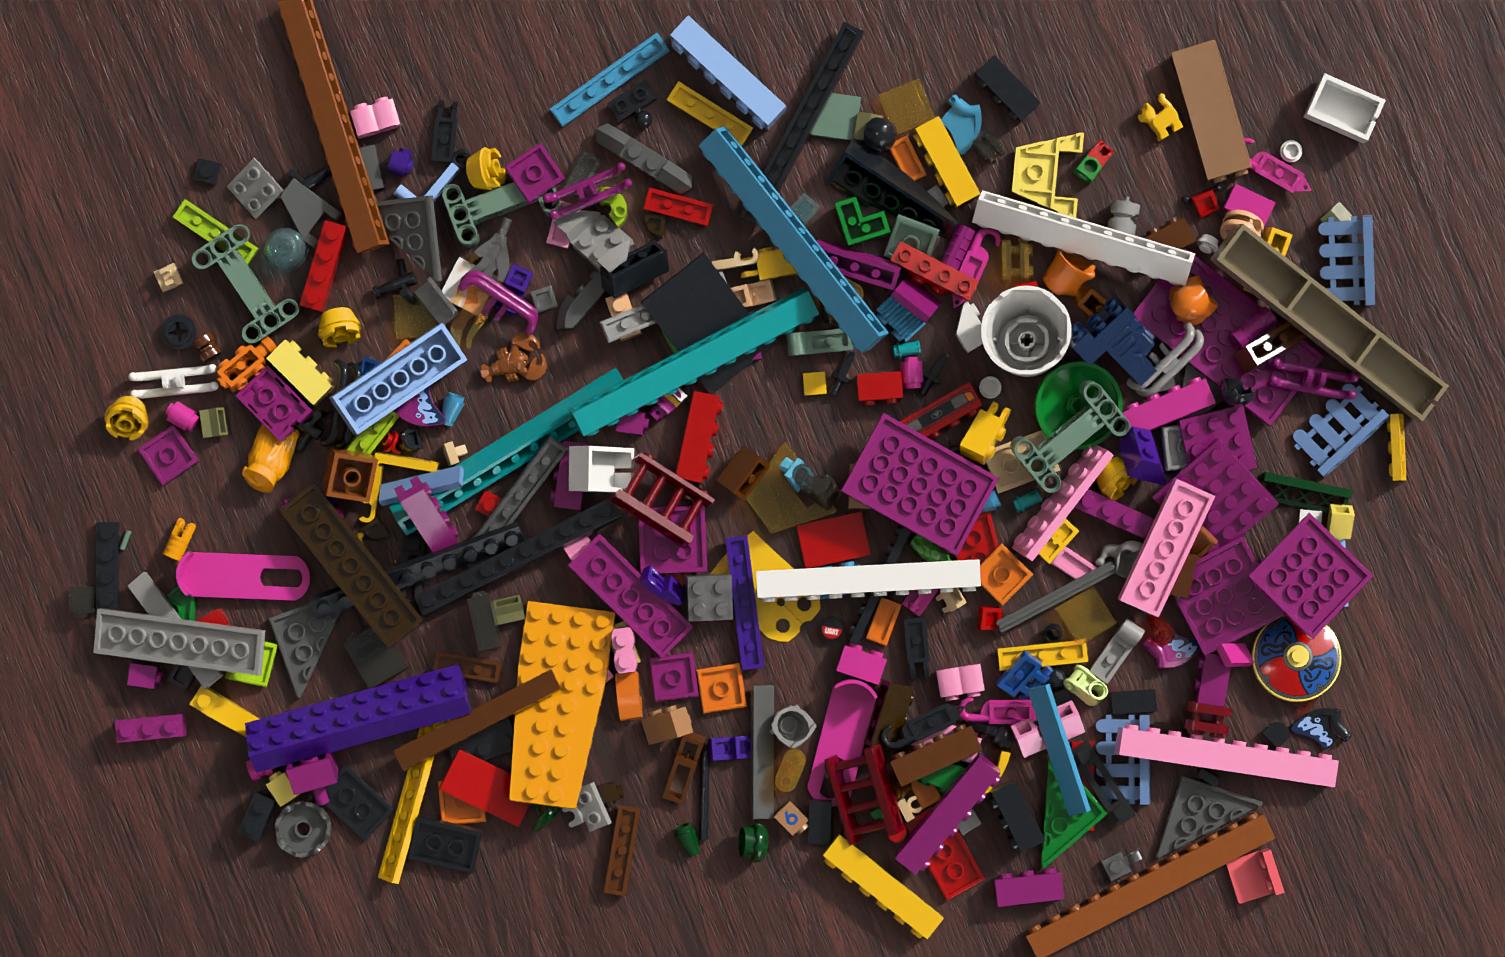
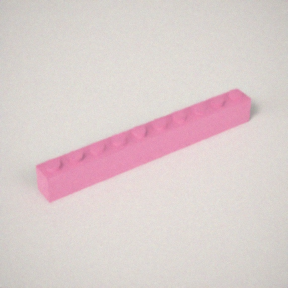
M1125 724V728L1118 727L1114 754L1335 787L1339 761L1332 760V755L1319 753L1318 757H1311V752L1297 750V754L1289 753L1288 748L1276 747V751L1267 750L1268 745L1255 744L1254 748L1246 747L1247 742L1233 740L1232 745L1226 744L1225 739L1212 737L1211 741L1203 740V735L1190 734V738L1181 737L1182 732L1170 730L1167 735L1160 734V729L1147 727V731H1140L1137 725Z

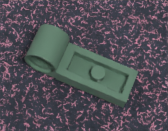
M840 329L786 334L788 356L853 350L852 340Z

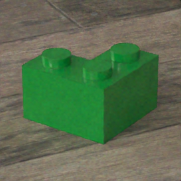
M856 197L835 203L834 207L848 248L890 235L891 231L884 211L862 217Z

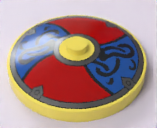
M1286 615L1265 625L1258 633L1252 648L1251 656L1255 662L1252 664L1259 683L1273 696L1289 702L1312 700L1326 692L1335 682L1341 667L1340 645L1335 634L1327 625L1310 640Z

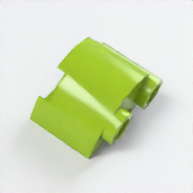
M599 187L597 189L598 192H602L611 187ZM617 194L599 202L601 206L611 207L609 217L617 227L621 228L627 218V204L623 196Z

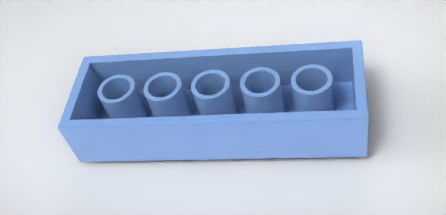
M689 15L670 34L671 47L680 55L684 53L687 56L688 63L696 70L698 68L702 69L704 77L712 85L716 82L720 86V92L729 100L732 97L736 101V107L745 115L749 113L752 116L753 123L761 130L763 128L769 130L786 112V105Z
M440 323L329 397V399L353 435H357L467 361V358L445 325Z

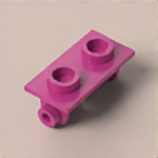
M940 588L931 589V593L918 594V590H911L902 605L920 617Z

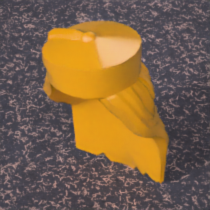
M266 420L264 421L271 429L273 428ZM263 424L261 425L248 455V467L245 466L242 471V475L251 487L263 493L272 492L275 483L289 469L300 435L299 430L292 427L294 432L281 443Z

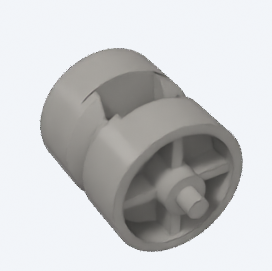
M1125 196V200L1122 201L1112 200L1110 211L1114 217L1109 219L1107 227L1135 236L1136 224L1133 220L1139 216L1140 205L1129 201L1130 197Z

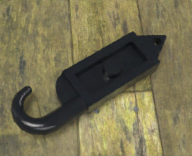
M945 703L907 721L903 725L904 738L896 742H891L887 738V733L892 728L891 725H888L881 733V741L890 750H900L956 724V720L965 706L948 705V703Z

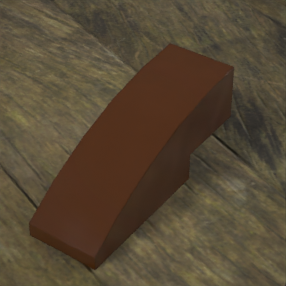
M694 732L682 736L662 798L684 804L706 736Z

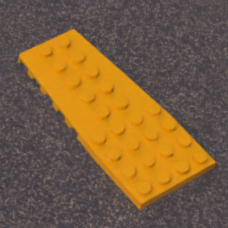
M528 601L518 665L517 686L552 669L562 690L515 714L510 784L511 801L577 809L589 750L592 745V737L598 719V711L607 680L616 612Z

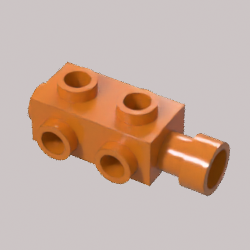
M268 336L259 341L260 344L255 348L252 344L247 347L242 345L236 350V356L230 361L225 359L219 364V370L217 371L219 378L217 381L224 389L229 388L232 393L237 389L241 390L248 384V380L251 377L259 375L265 369L267 364L264 357L271 354L277 348ZM253 361L254 363L250 367L247 366L248 362ZM231 376H238L233 381L230 380Z

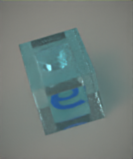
M805 192L790 207L805 226L821 210V207Z

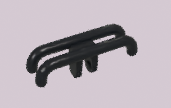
M340 359L334 360V367L339 368L340 371L338 392L347 386L348 370L353 372V381L362 376V371L359 365L354 362H349L346 365ZM328 393L327 398L331 397L334 394ZM335 406L325 407V412L333 413L330 433L327 438L320 440V445L327 447L334 443V448L344 449L350 443L353 433L345 423L343 438L340 441H336L339 434L341 415Z

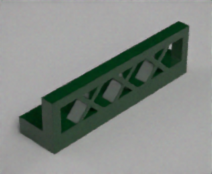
M1263 472L1261 484L1266 487V482L1276 485L1280 492L1273 497L1278 503L1329 513L1330 504L1328 501L1330 499L1340 497L1343 498L1342 505H1348V501L1352 498L1353 493L1351 489L1269 472ZM1280 485H1282V486H1287V487L1282 490V488L1280 487ZM1291 487L1296 488L1301 495L1295 501L1289 500L1284 493ZM1302 490H1306V491H1309V492H1307L1306 494H1304V493L1302 492ZM1312 492L1318 493L1323 500L1316 506L1311 505L1306 498ZM1281 494L1284 497V499L1276 498ZM1323 494L1330 495V497L1326 499ZM1302 499H1304V501L1306 502V504H1305V503H1301V502H1299V501L1302 500ZM1325 503L1328 508L1320 506Z

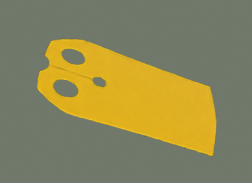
M752 531L747 536L759 629L770 639L788 642L800 632L802 623L811 621L819 612L820 599L810 600L811 607L807 611H801L797 606L798 600L801 597H807V595L798 596V600L785 601L783 606H778L777 600L779 598L784 599V597H775V602H762V598L757 597L756 571L794 568ZM727 553L710 574H730ZM779 619L789 621L790 628L787 632L781 633L776 629V623Z

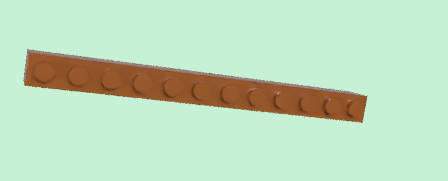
M281 0L278 2L279 14L284 21L286 36L293 49L292 55L299 68V77L306 90L305 96L313 112L312 119L319 131V141L326 153L325 160L332 172V182L339 194V204L345 213V223L351 232L352 245L357 253L372 252L390 243L313 0Z
M1253 812L1244 817L1246 821L1237 824V822L1231 823L1225 827L1226 831L1220 834L1214 832L1206 836L1205 842L1199 845L1195 842L1187 846L1184 853L1180 855L1177 852L1165 858L1166 862L1160 865L1154 863L1146 868L1147 872L1141 875L1138 873L1130 875L1126 878L1127 882L1120 886L1118 883H1115L1106 888V893L1102 895L1096 893L1088 897L1087 903L1081 906L1079 903L1067 908V913L1061 916L1057 913L1047 919L1048 923L1042 926L1039 923L1027 929L1028 933L1024 935L1035 956L1046 957L1275 839L1276 837L1264 814Z

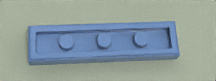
M459 465L418 475L422 483L427 482L432 494L462 487L464 469ZM414 477L381 484L379 494L381 506L400 502L394 488L402 485L405 490L413 487L410 480Z

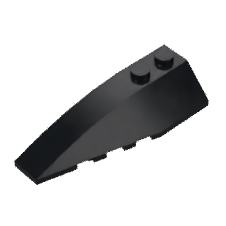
M855 138L852 139L826 179L828 183L849 197H856L860 204L866 207L871 205L881 209L880 212L884 211L886 215L891 213L898 216L899 214L940 229L938 236L945 239L957 224V221L909 175Z

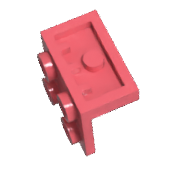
M1268 848L1240 856L1226 864L1237 901L1240 904L1269 894L1279 895L1285 893L1272 852Z

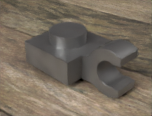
M1138 850L1126 856H1123L1122 852L1119 851L1101 860L1110 880L1113 881L1131 872L1128 865L1141 860L1142 857Z

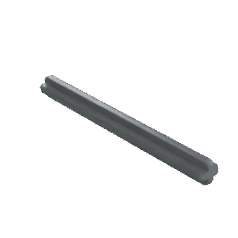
M1109 561L997 620L996 625L999 631L1003 633L1115 574V565L1112 561Z

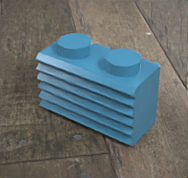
M891 296L876 309L878 313L876 315L877 319L884 326L887 323L893 329L891 334L899 342L903 339L906 343L926 324Z

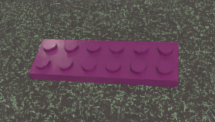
M599 533L568 564L661 658L693 628L668 601L658 597L641 583L642 575Z

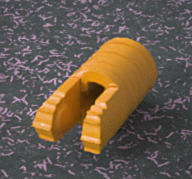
M182 518L177 520L162 553L178 561L183 557L196 528L193 523L185 527L186 522Z

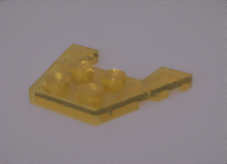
M786 442L782 444L769 463L771 465L746 498V501L771 534L833 514L837 511L826 495L808 508L798 498L779 472L781 471L779 465L786 457L792 461L798 458Z

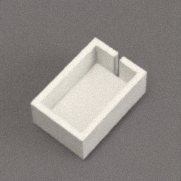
M1324 73L1319 79L1303 117L1364 144L1369 140L1376 124L1374 121L1379 117L1386 100Z
M569 446V491L615 493L619 489L625 490L634 473H614V469L634 468V461H632L634 458V448Z

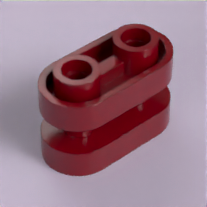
M1187 701L1186 710L1193 711L1192 720L1185 719L1184 728L1188 729L1187 733L1201 735V731L1210 732V737L1223 738V734L1228 735L1229 726L1223 725L1224 716L1231 717L1232 708ZM1201 714L1215 715L1214 723L1201 721Z

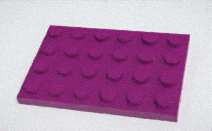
M882 413L840 491L949 553L958 556L999 478L887 414Z

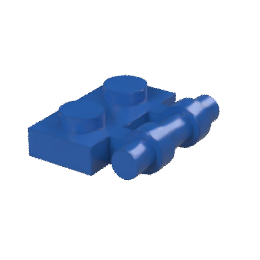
M1024 650L996 683L998 687L1013 697L1021 691L1019 699L1028 700L1030 698L1028 689L1041 686L1042 683L1045 684L1050 679L1049 676L1054 670L1049 665L1043 670H1039L1042 667V662ZM1032 677L1035 678L1030 684H1026Z

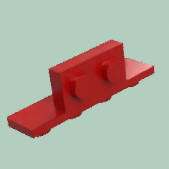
M903 242L899 243L890 260L910 271L908 276L911 277L912 282L920 286L925 284L931 287L930 290L940 296L943 294L947 296L950 291L970 301L979 283L978 280Z

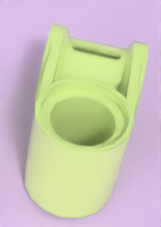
M1077 664L1071 676L1063 681L1064 686L1070 692L1074 693L1089 706L1097 705L1108 694L1107 686L1082 665ZM1091 690H1095L1098 693V697L1094 696Z

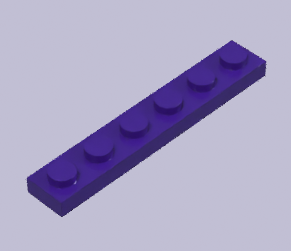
M748 536L725 538L729 572L732 575V595L742 670L764 668Z

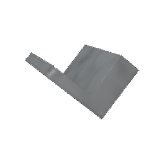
M428 277V281L414 293L438 323L446 325L460 313L433 279Z

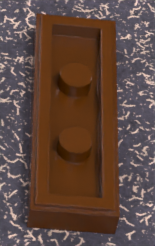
M436 651L433 671L459 664L465 679L499 684L501 661Z

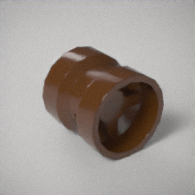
M212 333L203 335L192 342L195 349L199 350V357L202 362L209 361L222 353L220 347L216 346Z

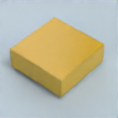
M825 372L803 373L805 396L827 394Z

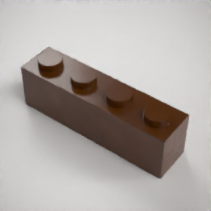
M965 724L953 728L954 733L945 736V733H942L932 738L933 743L925 745L922 742L912 747L913 752L905 755L904 751L891 756L893 761L888 763L898 786L902 787L982 751L972 726L966 727Z

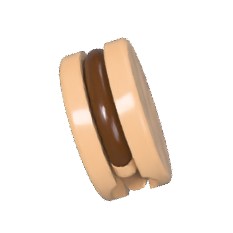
M1232 210L1224 216L1220 235L1225 240L1236 224H1244L1261 237L1264 224L1258 216L1251 212Z

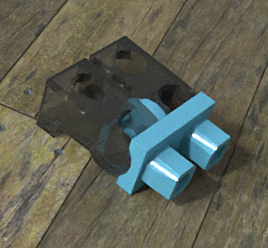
M786 457L779 465V469L784 472V478L788 480L794 491L797 493L801 491L804 496L827 511L831 509L840 497L841 492L831 476L826 474L822 479L814 474L810 467L805 465L801 459L797 458L794 462Z

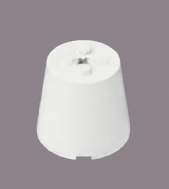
M1035 286L1014 287L1002 292L987 307L981 324L982 342L989 357L1002 369L1021 377L1037 376L1052 368L1066 353L1071 339L1070 317L1065 306L1049 291ZM1025 338H1030V342L1033 341L1029 346H1025L1021 342H1025Z

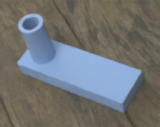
M451 163L425 196L433 195V201L435 202L442 194L443 189L460 172V169L454 163ZM402 184L393 194L398 199L416 197Z

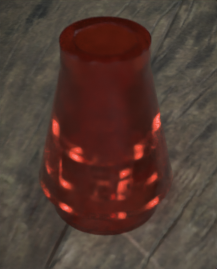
M1150 614L1147 617L1157 643L1167 645L1174 640V628L1160 615L1156 617Z

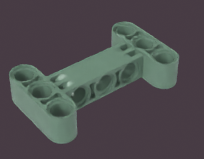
M514 182L468 200L465 199L460 187L455 184L447 185L442 192L443 200L457 237L462 246L469 249L476 247L480 240L475 225L529 205ZM553 188L552 190H550V191L547 192L546 194H551V193L556 192V188ZM458 192L459 196L456 200H448L450 193ZM543 196L532 202L539 201L543 212L548 217H550V211L562 208L561 201L557 200L555 201L557 205L554 209H547V203L542 199ZM459 212L466 213V217L462 221L455 219ZM467 232L474 233V237L470 241L463 240V236Z
M238 224L195 251L192 256V263L196 268L205 269L218 262L255 318L242 330L243 339L248 343H255L293 319L299 313L300 305L293 298H287L276 306L274 305L237 249L250 238L249 228L243 224ZM237 228L243 229L246 233V237L242 241L234 237V231ZM219 240L227 244V250L224 253L218 252L215 248L216 242ZM199 253H206L208 255L209 261L206 265L198 263L197 255ZM290 302L295 305L296 310L294 314L289 315L284 312L283 307L285 303ZM267 315H274L276 317L277 324L270 327L265 323ZM249 327H255L258 330L257 338L251 339L247 336V329Z
M1085 380L1079 386V393L1088 405L1037 447L1022 436H1018L1011 441L1010 449L1036 483L1046 492L1054 493L1061 486V479L1053 470V467L1101 427L1105 426L1116 436H1124L1130 429L1128 419L1104 389L1095 381ZM1095 386V393L1092 396H1087L1086 391L1088 387ZM1103 403H1108L1109 408L1107 412L1101 413L1100 406ZM1122 420L1121 428L1114 430V422ZM1025 442L1027 444L1026 450L1018 453V445ZM1039 459L1040 466L1032 470L1031 463ZM1053 476V484L1045 486V479Z

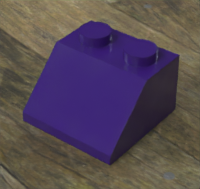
M1132 426L1119 442L1127 476L1165 486L1167 481L1151 431Z

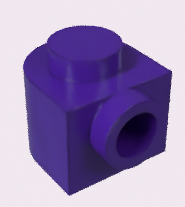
M400 148L399 151L394 150L387 171L405 177L406 174L410 175L414 162L411 161L413 152Z

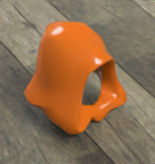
M1059 249L1042 278L1051 292L1057 295L1075 296L1079 287L1084 282L1094 278L1096 265L1091 261L1075 257L1073 254Z
M1199 276L1188 278L1185 286L1173 285L1170 289V307L1177 320L1183 323L1190 322L1193 326L1198 325L1218 307V303L1208 295Z

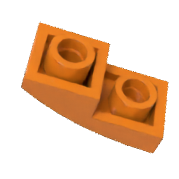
M638 672L616 673L615 683L620 720L643 718Z

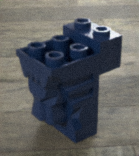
M1117 296L1106 301L1103 309L1098 314H1093L1087 320L1085 326L1079 320L1071 324L1069 344L1089 365L1107 351L1140 386L1157 372L1152 363L1146 358L1154 347L1155 342L1153 340L1155 335L1136 319L1135 314Z

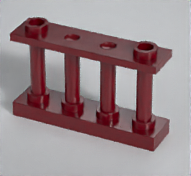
M640 452L632 460L639 464L626 489L617 490L609 501L684 548L694 538L689 533V528L701 506L705 505V507H708L715 499L710 497V493L706 490L696 488L657 463L653 456ZM646 470L656 475L657 479L644 502H640L634 498L633 493ZM667 482L675 487L676 490L663 513L659 514L652 510V504L664 483ZM683 494H686L695 501L682 524L676 525L671 522L670 517Z
M880 744L864 749L865 754L861 757L839 762L836 754L825 759V771L830 777L844 826L843 833L849 845L862 840L860 834L885 829L888 836L905 830ZM861 765L869 767L871 774L869 778L845 783L842 770ZM870 786L875 788L876 799L851 804L849 791ZM878 807L881 809L883 820L857 825L854 813Z

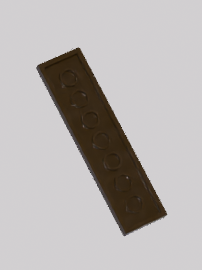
M314 482L279 509L388 649L392 648L424 622Z

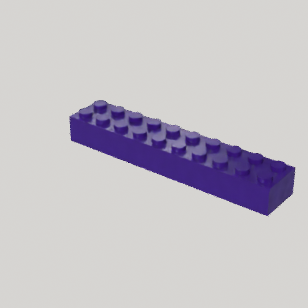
M459 664L247 722L245 723L249 758L256 773L471 714L465 678Z

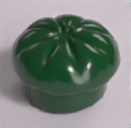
M756 823L753 827L742 826L740 828L738 837L740 857L751 858L754 863L760 862L765 858L769 838L768 831L764 825Z

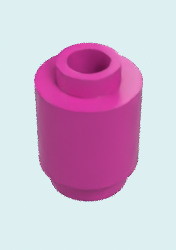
M918 357L904 358L905 362H900L904 389L922 388V361H918Z
M178 401L175 404L171 403L165 412L167 415L166 420L184 431L188 430L191 432L200 418L194 410Z

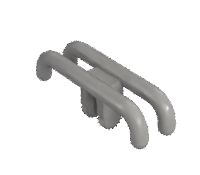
M1190 322L1184 323L1183 327L1186 330V335L1172 350L1163 342L1159 345L1160 350L1165 354L1162 360L1153 352L1149 355L1156 364L1154 368L1157 372L1142 386L1133 378L1127 380V385L1131 389L1136 390L1140 396L1148 398L1157 394L1201 350L1204 336L1200 330L1194 329ZM1195 338V343L1193 344V346L1180 359H1178L1177 357L1191 344V342ZM1162 372H1164V374H1163L1150 388L1145 389V388H1146L1148 385H1150Z

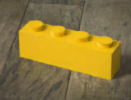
M938 116L915 128L916 134L913 135V138L918 147L923 146L926 152L923 156L929 167L933 165L936 171L934 177L939 186L943 185L947 193L944 195L949 205L954 204L955 208H958L979 197L980 192L940 117Z

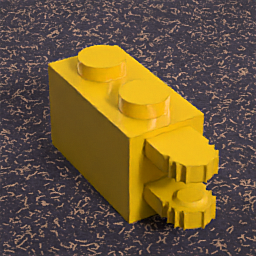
M772 247L759 249V259L756 262L758 270L744 271L741 273V278L759 276L761 282L797 275V270L785 260L780 249L772 251ZM753 257L743 258V259H741V260H742V261L750 260V259H752Z
M994 401L987 412L980 409L960 444V454L983 465L987 459H991L996 450V443L1002 441L1005 436L1006 429L1004 424L1010 415L1011 409L1006 407L1000 417L994 415L999 405Z

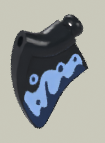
M1336 708L1313 710L1300 717L1291 725L1293 732L1314 739L1325 750L1340 738L1343 742H1347L1352 737V733L1348 731V727L1341 720V710Z

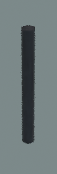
M701 751L699 840H708L709 751Z

